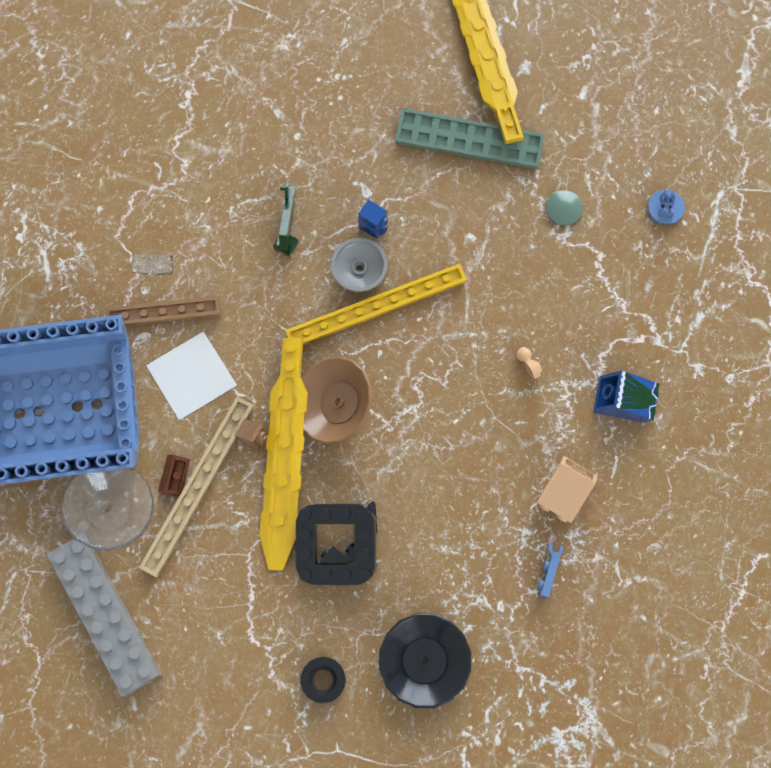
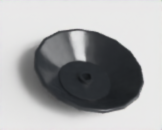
M416 613L399 620L386 633L379 650V671L386 688L399 701L414 708H437L451 702L465 688L471 673V649L464 633L452 621L436 614ZM427 657L428 664L423 665L421 663V658Z

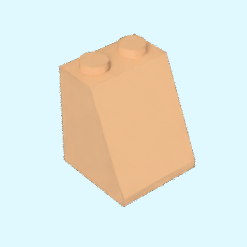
M563 456L538 498L537 503L540 504L539 507L547 512H554L557 514L556 517L563 522L568 521L572 523L595 486L597 475Z

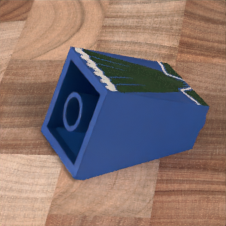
M622 370L599 376L593 412L641 423L654 421L656 403L659 396V383Z

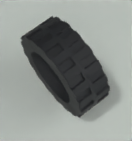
M319 657L308 662L303 668L300 683L303 692L312 701L327 703L340 696L344 690L346 679L344 670L337 661L328 657ZM319 670H328L333 676V684L327 690H319L313 683V677Z

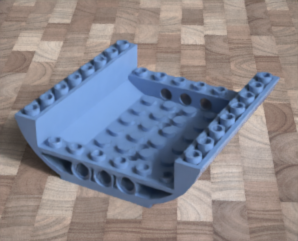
M122 315L1 329L0 485L134 468L138 461L140 435L134 364ZM96 400L102 401L100 409H93V403ZM78 402L83 403V409L75 412L73 409L74 405ZM43 407L45 410L44 414L37 417L35 411ZM19 410H25V416L22 419L16 418V413Z

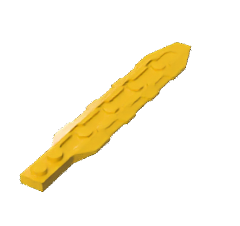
M452 0L459 17L462 35L465 37L469 49V58L479 81L478 87L482 100L495 112L505 144L523 141L524 136L514 108L518 91L514 79L509 72L506 62L507 57L504 48L501 47L496 31L497 26L494 18L491 16L487 3L488 0Z
M283 338L280 376L270 392L269 411L271 413L269 435H267L266 449L268 451L266 473L263 480V488H265L259 531L268 570H284L296 541V519L298 516L299 490L301 489L302 475H300L301 459L305 441L303 436L305 412H307L308 392L301 379L302 338Z

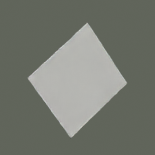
M204 331L146 365L179 420L237 386Z

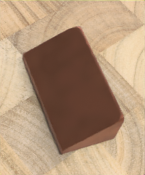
M173 454L167 456L158 493L176 497L181 495L190 459Z

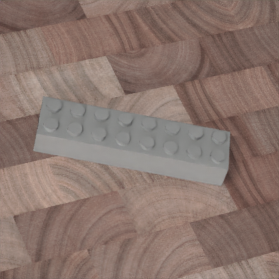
M82 533L49 552L47 556L121 696L127 697L161 677L163 674L89 537Z

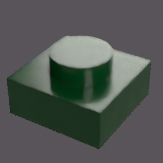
M290 235L287 251L277 250V240L273 248L290 257L299 240Z

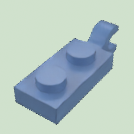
M550 543L547 547L550 558L549 561L545 560L542 572H545L544 579H540L537 591H540L539 597L545 599L549 598L560 560L559 557L563 552V546L559 547L558 552H554L552 550L553 543Z

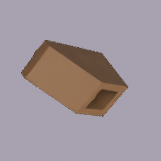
M247 419L243 420L235 434L237 440L256 450L259 446L262 447L267 439L264 426Z

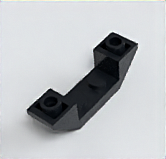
M374 501L370 504L366 503L365 506L376 516V503ZM352 543L346 549V556L334 546L331 549L327 547L320 555L322 557L320 562L322 564L352 563L355 560V544Z

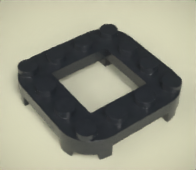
M358 503L312 504L301 509L296 519V569L300 579L312 585H360L370 580L378 566V563H376L377 518L374 513L364 504ZM317 524L355 525V564L317 563Z

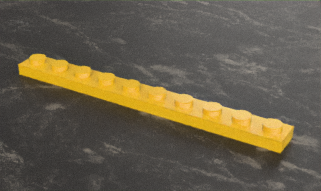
M459 263L289 328L285 332L288 338H302L303 345L466 283L467 278Z

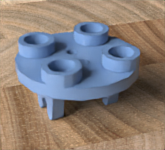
M671 190L655 192L648 202L650 219L663 225L676 224L685 211L683 199Z

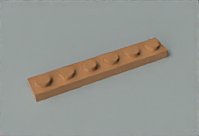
M219 296L105 308L106 316L122 315L125 326L221 316Z

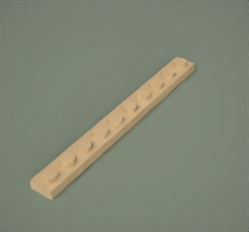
M239 397L235 398L139 566L140 569L158 578L236 440L235 434L244 419H248L254 408L253 404Z

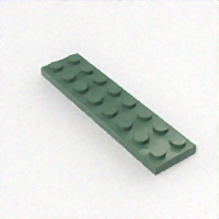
M402 108L395 144L538 170L545 134L522 130L523 141L505 144L498 125Z

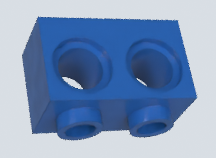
M368 199L358 213L359 229L376 239L380 235L383 236L388 229L387 210Z

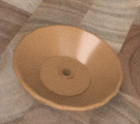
M340 356L323 359L309 368L302 378L308 392L304 432L312 440L324 444L343 442L356 434L367 420L372 404L371 383L367 374L354 360Z

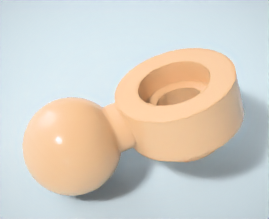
M522 347L516 353L517 359L525 363L527 373L532 380L541 377L540 372H542V368L539 362L531 360V351L526 347Z

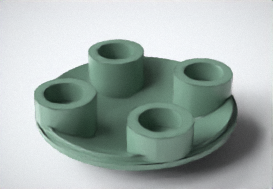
M558 191L549 197L546 211L555 225H570L580 219L583 205L576 194L570 191Z

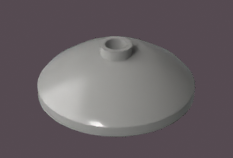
M353 238L343 242L332 256L331 270L335 280L340 286L352 292H366L374 289L383 281L387 273L388 263L385 252L377 243L366 238ZM358 267L363 268L361 272H358L356 269Z

